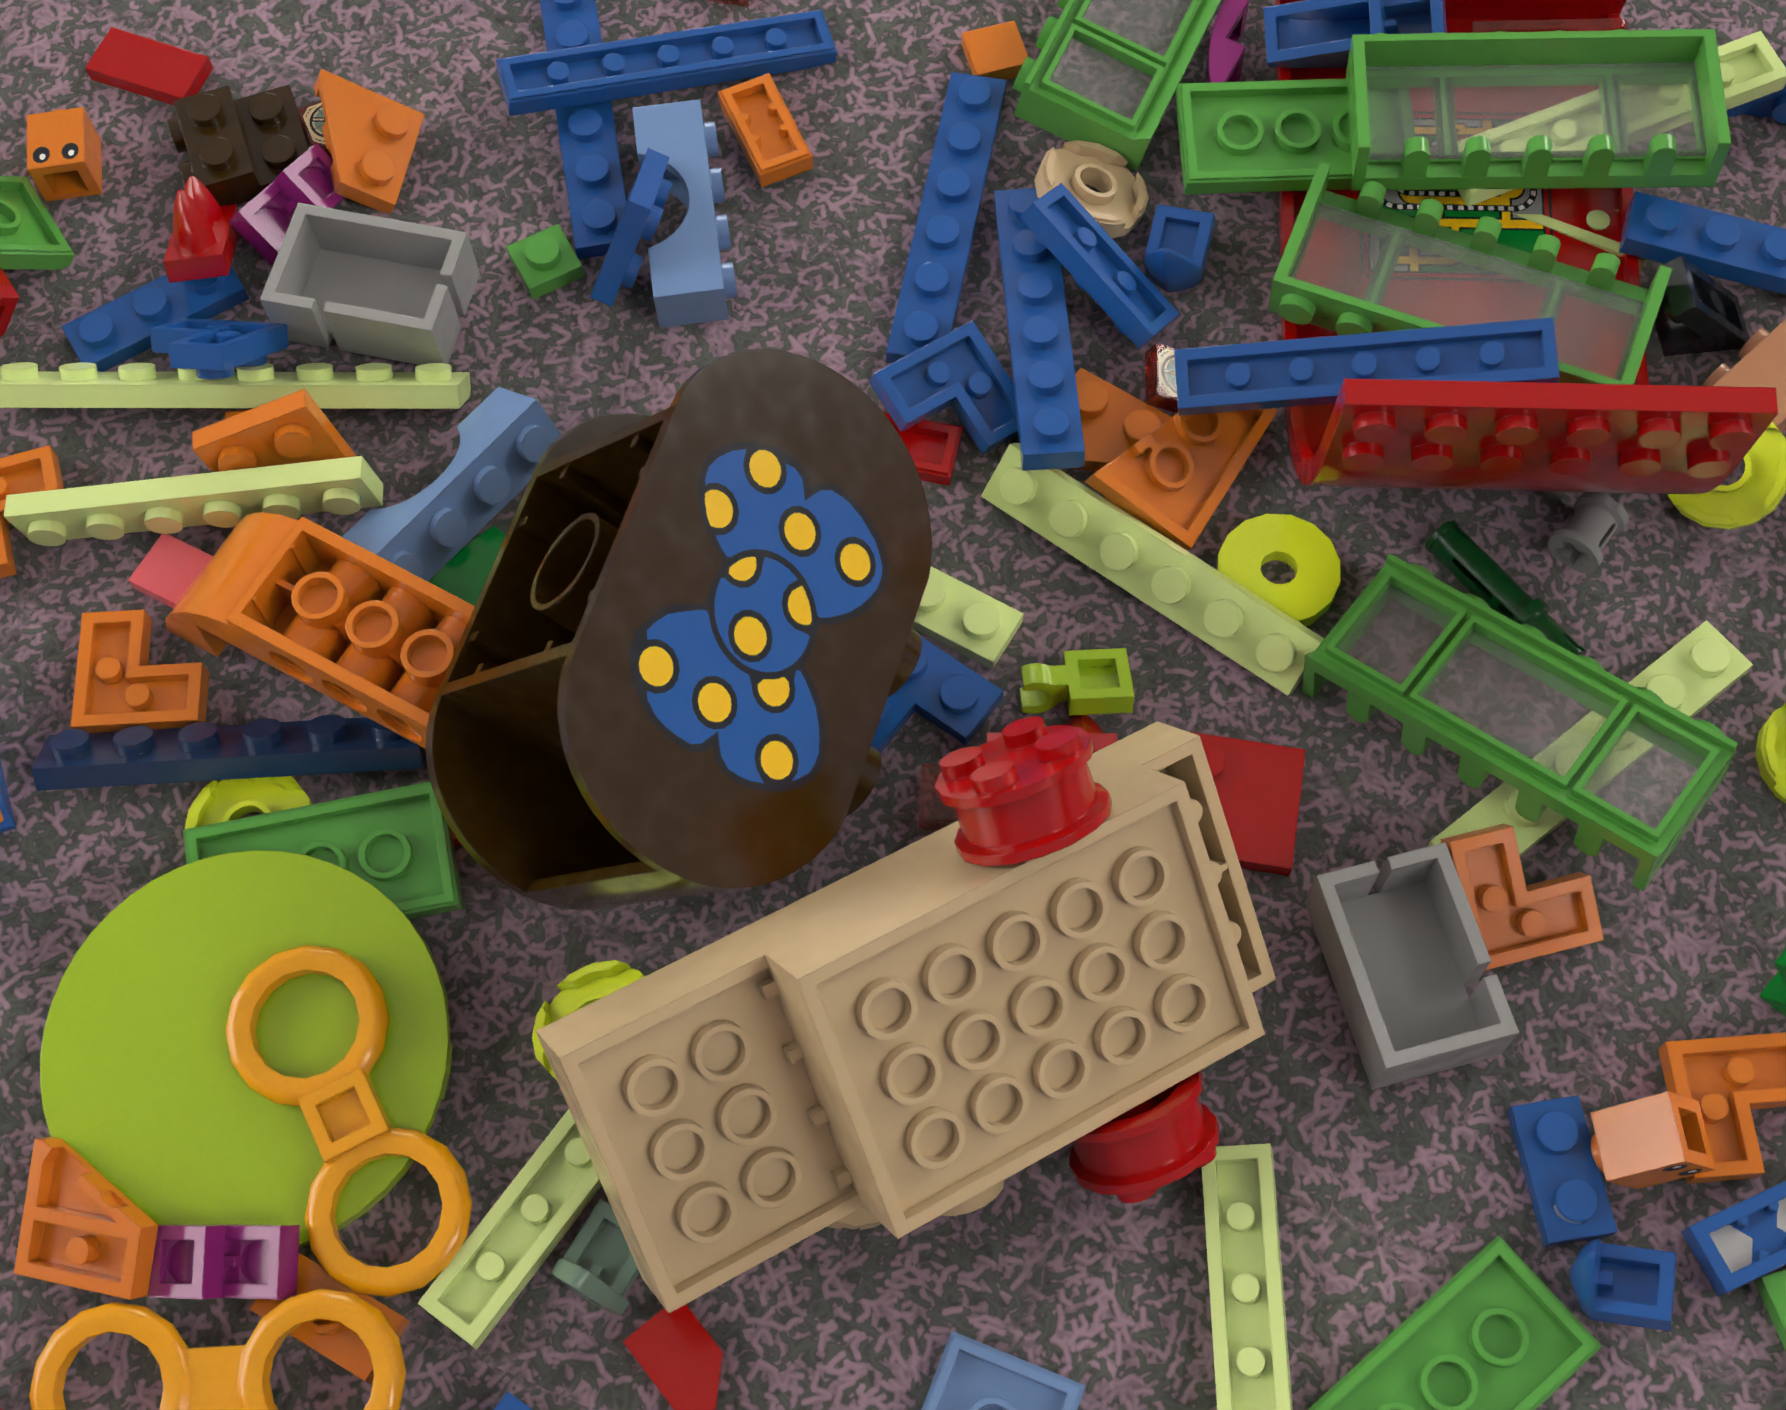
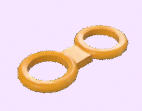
M303 945L275 953L248 973L232 998L225 1029L231 1063L247 1086L253 1091L276 1104L301 1107L324 1161L323 1166L310 1185L304 1218L311 1251L327 1274L358 1294L393 1297L423 1288L449 1266L467 1238L473 1203L466 1172L446 1145L420 1130L396 1128L390 1124L369 1076L384 1051L389 1025V1015L382 986L365 963L338 948ZM307 974L332 976L344 983L356 1000L359 1014L356 1040L345 1058L325 1073L308 1078L283 1076L273 1070L260 1053L256 1035L260 1010L270 994L289 979ZM388 1156L412 1158L424 1165L438 1183L442 1201L439 1228L428 1246L410 1261L387 1268L367 1265L352 1256L340 1239L336 1221L339 1195L351 1175L368 1162Z
M320 1288L291 1296L259 1321L246 1344L188 1348L174 1324L148 1307L111 1302L82 1310L52 1334L35 1362L29 1399L31 1410H66L63 1390L68 1368L80 1349L97 1336L111 1332L131 1335L148 1346L160 1365L164 1387L159 1410H279L274 1403L270 1384L274 1356L289 1334L303 1323L317 1319L342 1323L358 1334L370 1352L374 1378L370 1399L363 1410H399L407 1371L400 1338L382 1311L354 1293Z

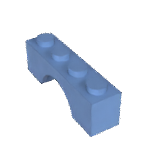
M700 99L633 107L637 155L640 167L648 148L670 157L663 178L673 182L669 194L679 199L688 209L682 224L671 236L648 248L653 298L659 328L729 319L726 299L736 298L738 295L733 262L722 263L720 251L731 249L727 214L716 215L714 204L725 202L721 167L710 168L708 158L719 156L715 121L704 123Z
M497 387L457 426L460 435L458 451L450 465L432 484L399 504L386 508L370 509L342 537L429 581L529 483L542 455L561 436V433L537 399Z

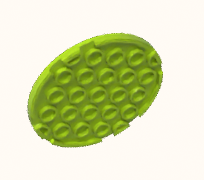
M253 850L221 854L178 867L152 880L113 909L90 933L76 952L59 983L44 1027L40 1053V1088L49 1134L51 1137L62 1138L158 1225H300L299 1248L310 1245L304 1217L310 1185L323 1166L324 1161L301 1107L276 1104L253 1091L247 1086L231 1063L225 1034L231 1000L249 972L275 953L303 945L338 948L365 963L383 988L389 1015L384 1051L369 1074L370 1079L392 1127L420 1130L428 1134L440 1102L445 1098L453 1048L450 1039V1017L447 1005L449 1002L440 970L428 945L416 927L390 899L359 876L330 862L307 855L283 851ZM307 974L289 979L270 994L260 1010L256 1028L260 1053L270 1067L283 1076L308 1078L327 1072L345 1058L356 1040L359 1024L356 1000L346 985L332 976ZM388 1156L368 1162L351 1175L339 1195L336 1212L338 1231L360 1218L383 1199L406 1174L415 1160L412 1158Z

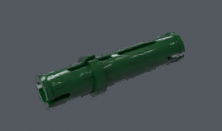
M1455 520L1446 522L1430 536L1425 544V549L1441 561L1473 595L1483 599L1491 609L1519 624L1531 625L1540 630L1548 640L1576 655L1585 656L1587 650L1582 645H1579L1548 614L1550 607L1541 598L1533 599L1497 562L1459 527Z

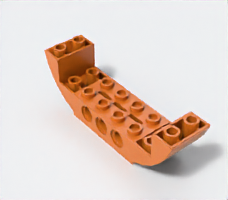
M258 512L247 514L239 521L166 617V629L216 657L230 643L426 749V730L434 699L475 606L303 516L297 520L280 514Z

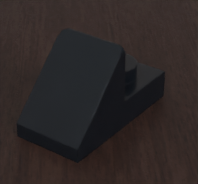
M1683 256L1663 264L1662 266L1672 268L1654 322L1663 355L1674 356L1742 349L1750 338L1738 297Z

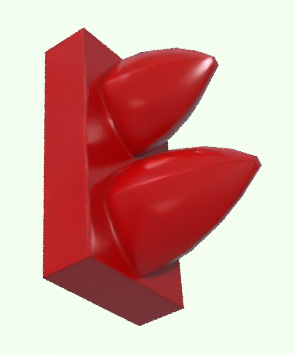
M194 176L188 178L184 190L180 189L177 191L174 201L173 232L163 259L169 283L228 276L240 234L229 223L238 212L237 205L219 206L211 192Z

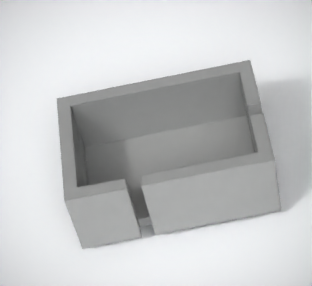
M298 203L260 301L271 323L287 324L288 341L329 348L332 339H335L340 351L416 365L427 363L448 364L461 329L458 315H466L480 272L467 232Z
M1445 842L1387 857L1380 873L1375 861L1316 876L1305 904L1372 1090L1496 1057L1505 1051L1519 1034V1030L1497 974L1483 977L1470 997L1466 991L1467 987L1476 984L1491 963V958ZM1374 884L1377 893L1368 895Z

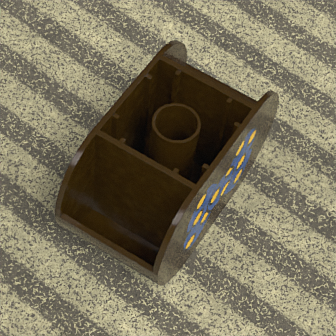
M748 349L718 358L697 370L679 389L669 408L652 416L623 413L609 414L590 419L563 433L544 452L532 474L436 694L426 730L427 769L438 806L458 841L497 880L534 901L571 910H596L764 885L794 873L813 860L839 831L846 816L857 810L868 798L881 770V754L871 744L886 700L906 683L913 673L921 654V637L911 628L929 579L932 538L927 500L914 461L893 424L866 393L835 370L802 355L782 350Z

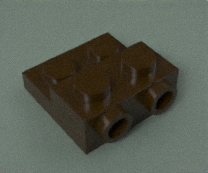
M229 85L175 100L174 105L178 117L167 119L169 130L178 152H188L189 160L179 163L185 185L190 176L196 177L211 192L219 206L238 205L251 201L269 186L285 168L309 149L290 85L236 100Z

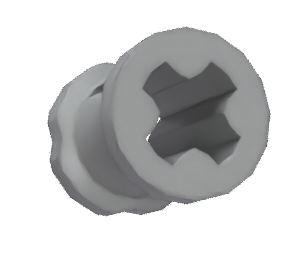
M1584 492L1582 496L1578 497L1573 505L1574 515L1564 529L1554 531L1547 543L1548 550L1554 558L1583 574H1590L1598 569L1603 561L1602 550L1610 538L1624 530L1629 522L1628 514L1624 507L1610 496L1601 492Z

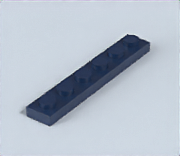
M332 714L322 715L307 721L279 722L276 719L263 718L248 724L216 726L210 722H197L183 728L151 729L148 726L141 725L131 726L116 732L88 733L81 729H71L56 735H49L31 767V772L36 790L40 791L421 769L424 767L426 749L367 717L343 718Z

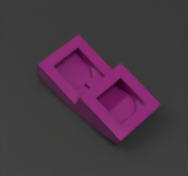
M1250 0L1223 1L1211 34L1204 83L1240 81L1246 46L1238 42L1244 34Z
M317 142L285 168L269 186L242 207L229 221L270 265L276 260L298 203L334 209L346 198L335 193L330 170L333 159Z
M158 1225L148 1298H245L277 1300L297 1295L300 1225Z

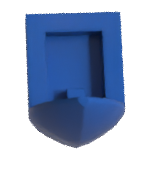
M1157 204L1143 265L1148 277L1160 288L1167 292H1179L1193 288L1202 281L1216 225L1214 213Z
M1600 1239L1592 1240L1581 1249L1572 1262L1569 1278L1577 1304L1589 1319L1671 1331L1677 1266L1675 1252L1601 1243Z

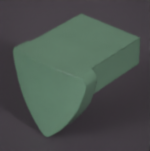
M600 1199L564 1257L557 1260L550 1272L564 1286L582 1299L607 1312L622 1316L629 1305V1302L624 1297L640 1272L611 1205Z

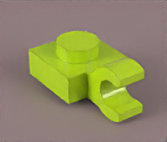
M1126 648L1063 651L1062 665L1053 666L1032 663L1021 666L1023 687L1019 688L1021 711L1024 713H1043L1063 701H1067L1069 716L1132 713L1135 696Z

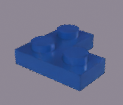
M650 148L647 149L590 298L612 307L620 286L632 289L644 257L635 254L634 251L640 238L648 242L652 241L673 182L663 178L670 157Z
M181 318L150 328L152 352L169 353L171 368L196 369L197 377L201 379H222L234 376L235 367L263 365L267 363V355L289 347L287 324Z
M973 320L875 372L869 381L901 432L951 406L982 455L1018 436L1013 382Z
M920 636L922 648L918 663L906 683L887 698L871 745L876 747L881 754L914 712H917L964 745H967L1003 700V690Z

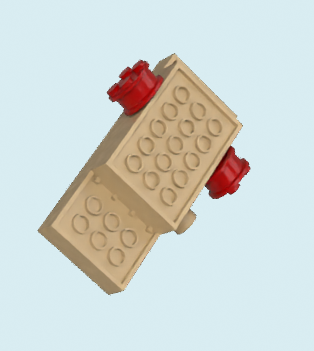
M1038 716L1017 720L1002 730V737L977 747L958 749L947 754L939 761L942 772L938 775L934 788L938 798L944 805L954 808L958 821L536 1030L640 1275L668 1313L862 1207L869 1211L897 1239L940 1215L958 1216L971 1213L993 1201L1003 1190L1005 1179L1071 1142L1073 1146L1070 1151L1069 1167L1079 1185L1098 1194L1117 1195L1118 1200L1123 1203L1144 1201L1155 1194L1158 1188L1187 1176L1193 1170L1203 1167L1215 1159L1217 1155L1216 1146L1219 1143V1124L1216 1116L1210 1109L1200 1103L1198 1096L1202 1092L1203 1075L1201 1070L1265 1035L1252 993L1275 981L1276 977L1199 735L1157 721L1092 754L1094 745L1091 736L1081 727L1067 725L1045 726L1043 718Z

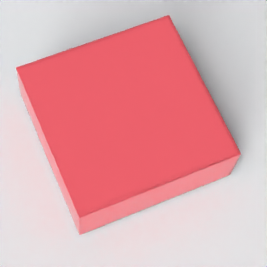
M161 534L128 581L134 589L174 608L213 556L169 534Z

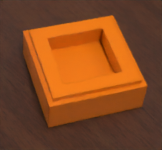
M1015 20L961 34V45L972 75L1004 80L1016 78L1025 59L1028 57Z

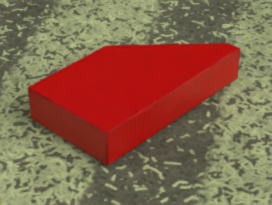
M686 1304L671 1313H668L663 1308L622 1341L674 1410L717 1409L724 1353Z

